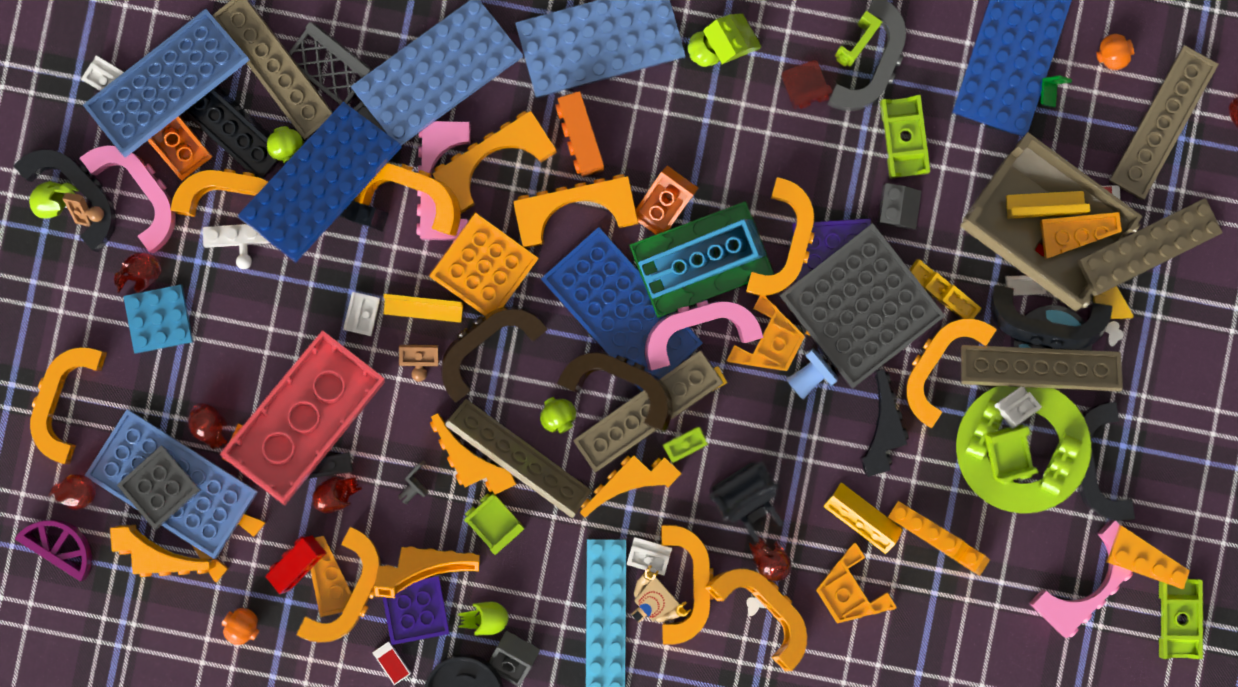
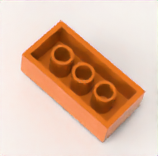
M580 91L557 98L558 104L555 105L559 119L563 118L564 123H561L565 137L569 136L570 139L567 142L570 154L576 157V160H573L576 173H581L582 178L603 172L604 164Z

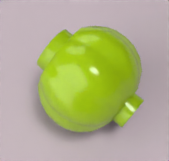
M699 31L692 35L688 44V53L691 60L702 67L717 64L720 60L704 32Z
M283 126L274 129V133L268 137L267 151L272 158L283 161L286 164L302 147L303 140L297 131Z
M554 397L544 402L545 406L541 411L540 421L546 430L550 432L558 431L562 434L573 427L572 422L576 419V408L572 402L566 399H555Z

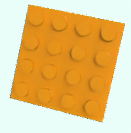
M475 212L429 274V277L486 316L490 312L504 307L539 258Z

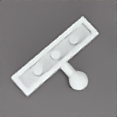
M247 224L203 227V246L205 248L239 245L240 255L236 259V264L241 269H247L252 264V259L247 252V245L270 243Z

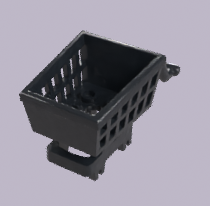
M762 461L750 462L709 489V497L723 514V519L725 521L730 520L732 523L741 519V522L755 542L760 539L751 524L769 513L779 526L784 524L769 501L777 495L775 490L779 489V484L773 481Z

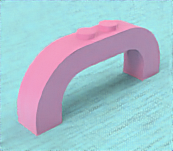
M101 146L90 150L80 157L89 172L95 176L108 167L115 165L124 166L152 202L155 210L153 223L148 229L138 235V238L151 253H155L163 247L173 233L176 213L170 210L172 200L165 191L167 189L166 185L161 179L157 180L153 174L156 172L149 163L145 164L134 153L125 158L115 146Z
M706 300L696 303L697 307L689 309V306L678 308V312L662 318L651 329L645 344L647 367L652 371L670 365L666 349L667 342L670 336L680 329L718 318H727L736 326L740 342L747 343L763 338L760 325L749 310L732 302L717 301L708 303Z

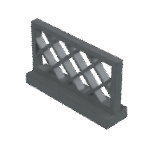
M309 22L305 27L306 30L292 47L289 54L292 57L295 52L302 51L303 63H297V65L306 77L340 105L342 102L348 105L355 96V92L351 91L352 85H350L349 73H357L363 78L373 69L316 23ZM308 35L314 38L315 47L305 48L304 40ZM326 48L329 51L330 59L320 60L319 49ZM315 50L317 61L307 62L306 51ZM334 61H342L345 71L335 73ZM331 62L332 73L322 74L321 63ZM317 64L319 75H310L307 65ZM346 74L347 85L337 86L336 75ZM332 76L334 87H325L322 77ZM347 88L348 96L344 101L338 97L337 89Z

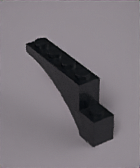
M353 200L338 218L383 232L389 213Z
M884 369L874 372L879 398L878 417L872 441L864 457L860 458L866 477L890 471L892 461L890 455L886 454L885 451L907 445L906 440L909 439L906 428L903 429L900 422L903 421L900 409L897 410L895 402H897L895 392L891 391L889 387L891 383L889 373H885Z

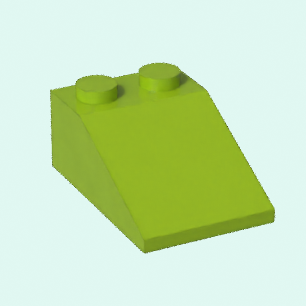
M743 14L726 15L716 19L703 30L722 64L762 47Z

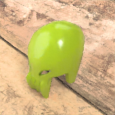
M44 182L32 191L29 199L30 208L39 218L47 219L58 216L66 206L63 200L65 194L63 193L75 194L74 191L79 190L70 183Z
M496 602L473 603V606L476 607L474 611L457 614L463 617L461 620H465L461 622L463 625L458 627L476 629L475 635H495L505 628L509 619L507 610Z

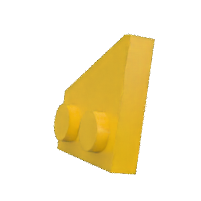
M1117 286L1097 296H1093V303L1112 306L1111 319L1133 318V314Z

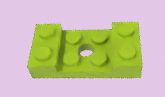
M921 95L894 100L882 99L880 101V109L885 130L889 179L929 174L930 164ZM903 131H907L911 135V139L907 142L903 141L900 137Z
M1187 579L1184 589L1159 581V598L1161 599L1159 657L1162 659H1203V580ZM1180 614H1185L1187 620L1184 624L1180 625L1177 622V617Z

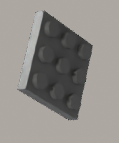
M162 445L117 484L119 489L154 530H157L201 491Z

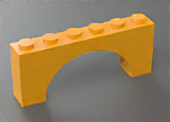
M531 111L520 113L514 122H506L497 133H489L480 144L476 142L467 148V152L462 155L461 153L456 154L451 158L450 163L447 165L443 163L434 169L435 172L432 174L434 178L447 185L455 194L459 203L460 214L475 205L470 191L471 178L478 164L489 154L501 149L518 148L531 153L541 163L557 153Z
M624 174L613 176V180L605 181V178L594 180V184L586 185L584 182L575 184V188L571 189L560 187L556 188V192L553 193L541 191L536 193L537 196L529 198V195L517 197L518 200L513 201L522 246L529 248L543 245L544 229L550 217L561 207L573 202L589 201L604 206L614 215L619 228L639 224L629 177H624Z

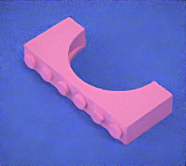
M434 121L419 132V138H422V146L418 147V156L422 158V165H418V173L419 170L431 173V177L437 161L443 154L454 147L470 144V122ZM418 190V196H421V204L417 205V215L420 216V223H417V235H420L422 240H455L467 224L468 219H460L456 236L431 229L436 216V205L431 196Z
M1109 520L1097 533L1106 546L1108 556L1119 527L1115 520ZM1108 563V571L1104 581L1089 596L1078 600H1062L1042 589L1029 604L1063 637H1072L1078 632V626L1082 622L1086 623L1092 617L1091 613L1096 608L1100 609L1106 603L1105 599L1109 595L1115 594L1120 588L1118 585L1123 580L1127 581L1133 575V572Z

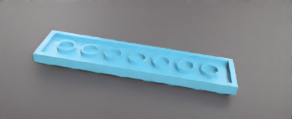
M587 539L586 687H625L626 539Z

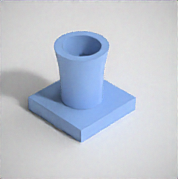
M814 348L806 354L810 363L786 378L790 386L802 399L824 378L831 386L838 380V376Z

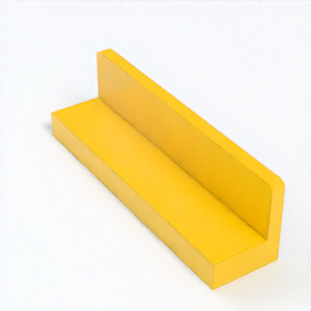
M1083 191L1006 196L1007 219L1085 215L1090 212V204H1085Z
M384 294V315L462 323L464 306L462 302Z
M843 483L838 485L834 494L823 506L885 554L897 543L903 531L901 527Z

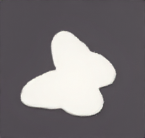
M1116 321L1110 322L1105 332L1109 333V344L1111 346H1114L1124 335L1119 330L1120 325Z
M750 597L747 600L749 616L755 615L759 607L766 608L756 597Z

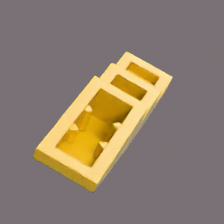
M917 259L909 269L926 292L962 319H974L982 309L955 285L950 284L921 260Z

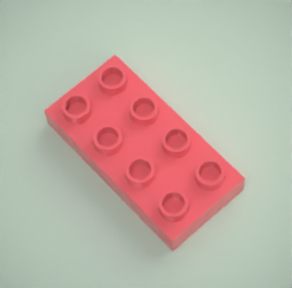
M322 330L220 454L283 505H286L385 383V378Z

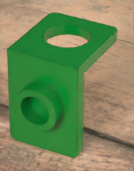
M1064 76L1042 78L1041 104L1052 108L1056 107L1057 85L1071 83L1072 79Z

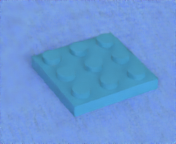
M183 285L123 296L135 354L193 342Z

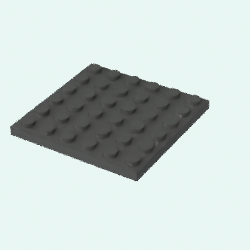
M873 223L780 295L781 299L851 388L857 386L945 317L941 309Z

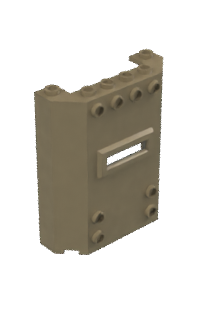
M1027 132L999 166L964 216L960 227L1074 311H1077L1081 307L1085 308L1090 303V295L1093 292L1089 288L1077 260L1126 237L1130 233H1135L1141 225L1139 221L1143 216ZM1083 191L1085 204H1090V212L1085 215L1119 212L1122 232L1045 259V257L1035 251L1042 242L1040 221L1043 219L1084 215L1007 219L1006 196Z

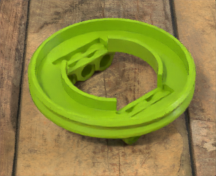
M997 386L981 395L969 407L961 421L956 441V453L960 470L972 490L994 507L1014 513H1035L1050 509L1067 499L1080 485L1087 472L1091 456V440L1084 417L1075 404L1054 388L1025 387L1024 389L1030 392L1042 406L1036 414L1043 416L1052 424L1057 432L1059 444L1042 479L1031 483L1013 482L1002 484L994 480L991 464L987 456L988 449L984 434L998 431L1004 418L1000 414L1001 411L994 406L1020 387Z

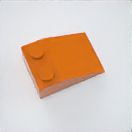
M180 115L148 140L181 181L212 158V155Z
M666 166L636 208L638 222L655 235L668 231L699 188L672 168Z

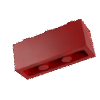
M313 535L298 538L294 542L295 546L282 555L283 559L269 568L270 572L265 577L279 594L289 592L327 554Z

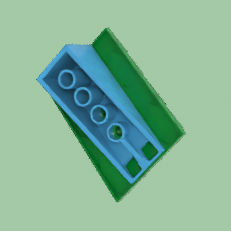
M746 201L629 245L657 318L678 311V308L691 306L747 285L751 272L765 276L775 274Z

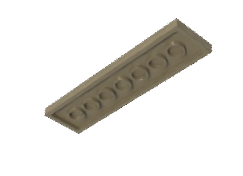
M230 0L212 16L249 58L248 66L303 139L307 140L329 118L333 111L249 0Z
M1185 45L1181 48L1108 182L1119 186L1141 200L1146 198L1214 74L1218 63Z
M1206 198L1077 260V263L1089 288L1093 290V296H1097L1223 232Z
M962 345L961 384L1121 391L1123 389L1121 352Z
M699 351L660 379L671 396V420L723 384V381L702 351ZM645 390L573 440L595 473L657 430L644 424L650 408V400Z
M465 399L445 424L449 429L571 518L575 516L592 492L584 484L467 399Z

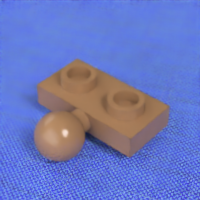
M67 192L63 196V200L76 224L90 227L92 222H99L103 219V210L98 206L89 208L83 196Z
M399 345V366H415L412 370V378L415 381L422 382L426 379L427 371L423 366L439 365V345Z

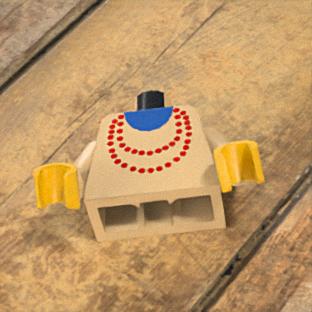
M649 565L636 583L634 601L639 607L631 613L633 618L639 623L646 616L652 621L656 620L658 622L671 621L680 616H686L691 611V609L687 611L683 608L687 602L679 604L656 577L659 571L657 570L656 573H652L650 571L652 565Z

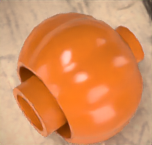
M1120 34L1106 36L1100 43L1099 51L1096 52L1098 62H1103L1111 70L1125 68L1131 61V55L1135 54L1131 40H1126L1125 36Z
M248 608L236 609L234 613L229 611L222 622V625L225 626L223 631L225 638L235 645L244 644L250 639L254 641L260 631L257 629V616Z

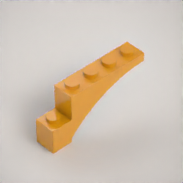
M440 413L431 416L432 421L430 425L434 432L438 431L441 437L438 441L442 449L447 450L449 454L447 460L451 467L455 466L458 472L455 476L460 485L463 484L464 487H467L481 479L487 478L488 481L485 484L489 492H494V495L517 484L513 475L506 469L482 459L466 448L453 435L450 429L445 426Z
M628 455L620 463L623 467L618 472L614 470L607 477L609 480L605 486L600 484L594 491L596 495L591 500L588 498L581 506L582 510L580 513L586 518L605 501L631 489L654 485H666L669 487L682 473L665 457L662 460L658 457L651 465L653 469L650 471L634 455L632 457Z
M899 501L888 516L892 521L979 576L990 561L987 556L972 548L960 538Z
M120 525L110 528L112 552L119 551L120 555L131 553L133 574H140V577L152 576V573L166 576L171 575V572L185 575L190 574V571L196 570L197 574L209 573L210 569L216 567L215 559L187 557L162 548L137 530L136 525Z
M412 546L407 548L401 547L398 568L391 565L378 566L374 586L375 596L395 598L398 592L411 584L437 574L456 571L479 572L480 555L456 553L454 551L444 552L435 549H417Z

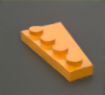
M1119 212L1043 219L1040 221L1045 259L1122 232Z
M1119 525L1107 563L1184 589L1190 570Z
M324 536L315 537L327 553L310 570L320 617L342 613L352 593Z

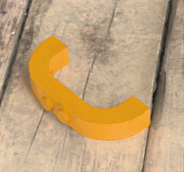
M386 164L354 199L356 202L370 206L377 187L384 182L393 181L431 196L436 205V216L431 229L456 236L460 225V207L452 190L441 181L431 178V173L422 170L416 173L412 171L413 167L402 164L401 167Z
M224 169V172L216 170L201 171L188 177L178 187L170 210L176 214L195 217L199 200L209 191L223 190L256 196L268 181L254 177L255 174L243 172V175L236 174V171Z
M778 177L776 178L771 199L789 204L796 213L797 224L785 267L779 273L771 276L751 272L746 293L754 295H773L789 287L797 278L803 262L807 263L810 252L806 251L808 243L812 244L815 234L811 232L814 212L809 197L795 183Z
M961 319L942 327L932 340L928 338L922 347L925 351L921 356L917 355L912 362L914 367L909 374L906 384L908 405L921 422L932 428L942 414V411L931 405L925 398L924 383L948 345L954 339L965 336L986 346L996 332V328L980 320Z
M91 348L68 350L52 361L44 378H41L38 385L40 389L39 394L32 403L34 408L30 420V429L34 443L48 458L62 464H70L76 447L74 444L59 439L52 428V418L66 377L72 370L78 367L101 371L107 352Z
M661 525L662 546L675 545L683 547L691 554L693 560V609L690 615L680 622L662 623L663 645H671L690 640L704 627L710 611V600L714 599L704 587L713 578V568H710L709 557L704 544L692 531L677 525Z
M349 528L341 545L355 551L359 555L363 569L343 613L337 620L328 624L305 617L296 635L313 642L334 641L348 634L355 627L360 617L365 616L369 608L366 604L369 598L373 599L375 596V580L378 566H381V562L373 542L356 529Z
M729 570L712 578L704 588L717 601H724L733 590L743 587L748 589L775 616L783 627L784 640L772 658L784 671H792L801 661L807 645L805 623L799 612L791 605L792 601L778 591L779 588L774 582H769L764 576L752 570Z

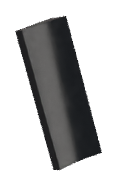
M218 85L183 112L249 173L255 174L254 177L264 179L279 162V160L272 158L267 151V140L270 133Z

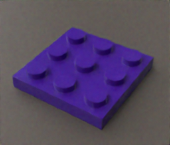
M439 575L411 584L398 592L395 598L383 597L391 645L450 634Z

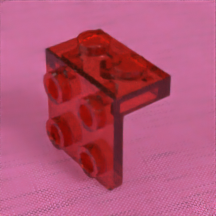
M816 60L788 69L781 74L793 109L800 108L801 110L811 106L810 103L818 101L820 103L826 101L832 94L831 86L826 85Z

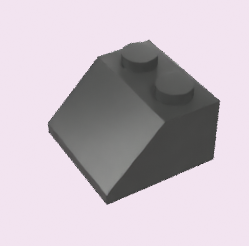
M885 183L882 186L877 224L916 230L921 191L907 186Z
M506 631L488 663L495 668L500 677L520 687L537 658L540 649L520 639L515 634Z

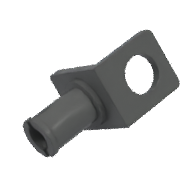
M424 460L405 478L409 485L398 495L400 500L407 495L402 501L404 504H408L417 493L422 497L429 493L413 476L426 463Z

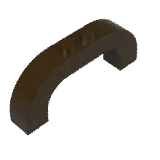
M502 307L484 317H478L473 322L471 328L468 330L465 328L457 334L458 338L449 345L441 363L443 384L455 403L471 391L460 376V364L463 358L497 330L505 326L518 327L527 334L532 342L548 330L536 315L520 307Z
M589 353L577 357L563 370L557 384L580 393L586 378L591 373L599 370H604L645 390L650 400V408L644 424L663 432L667 431L672 417L670 393L658 377L645 371V366L638 363L631 365L627 363V358L617 355L615 358L602 353Z

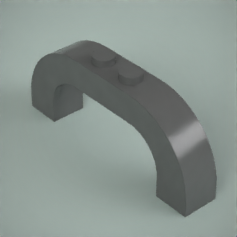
M872 0L868 9L869 13L882 21L881 25L887 34V45L870 84L860 90H851L836 84L827 103L828 106L843 111L863 109L880 97L888 83L892 84L896 73H893L895 66L899 67L903 59V55L900 54L906 40V28L899 11L887 0Z

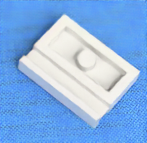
M95 56V59L89 65L81 80L101 91L124 72L100 57Z
M352 292L343 330L372 336L380 298Z
M1025 387L1018 388L994 406L1001 411L1000 414L1012 429L1042 408L1033 395L1024 389Z
M634 537L627 565L643 570L652 565L651 572L656 573L658 570V574L665 575L672 548Z

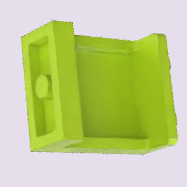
M866 11L857 24L866 32L852 51H848L843 46H840L835 54L836 60L843 66L848 65L851 67L882 21Z
M1019 424L1013 429L1008 427L984 434L994 480L1002 484H1010L1014 482V479H1028L1032 477V474L1038 473L1037 468L1033 467L1027 440V435H1030L1028 426Z
M695 427L662 445L670 460L674 463L705 447L708 443L700 428Z
M487 493L480 500L481 505L475 509L473 506L465 513L467 517L464 521L472 527L488 545L490 551L496 555L522 532L525 527L494 493L491 496Z

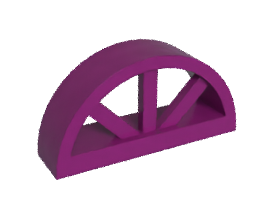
M61 520L40 521L27 526L15 537L16 541L77 580L84 581L87 579L92 565V552L85 535L74 525ZM45 526H55L64 530L52 549L49 547ZM39 529L41 542L31 536L30 533ZM70 534L78 543L80 550L59 554V549ZM82 556L81 567L70 561L69 558Z

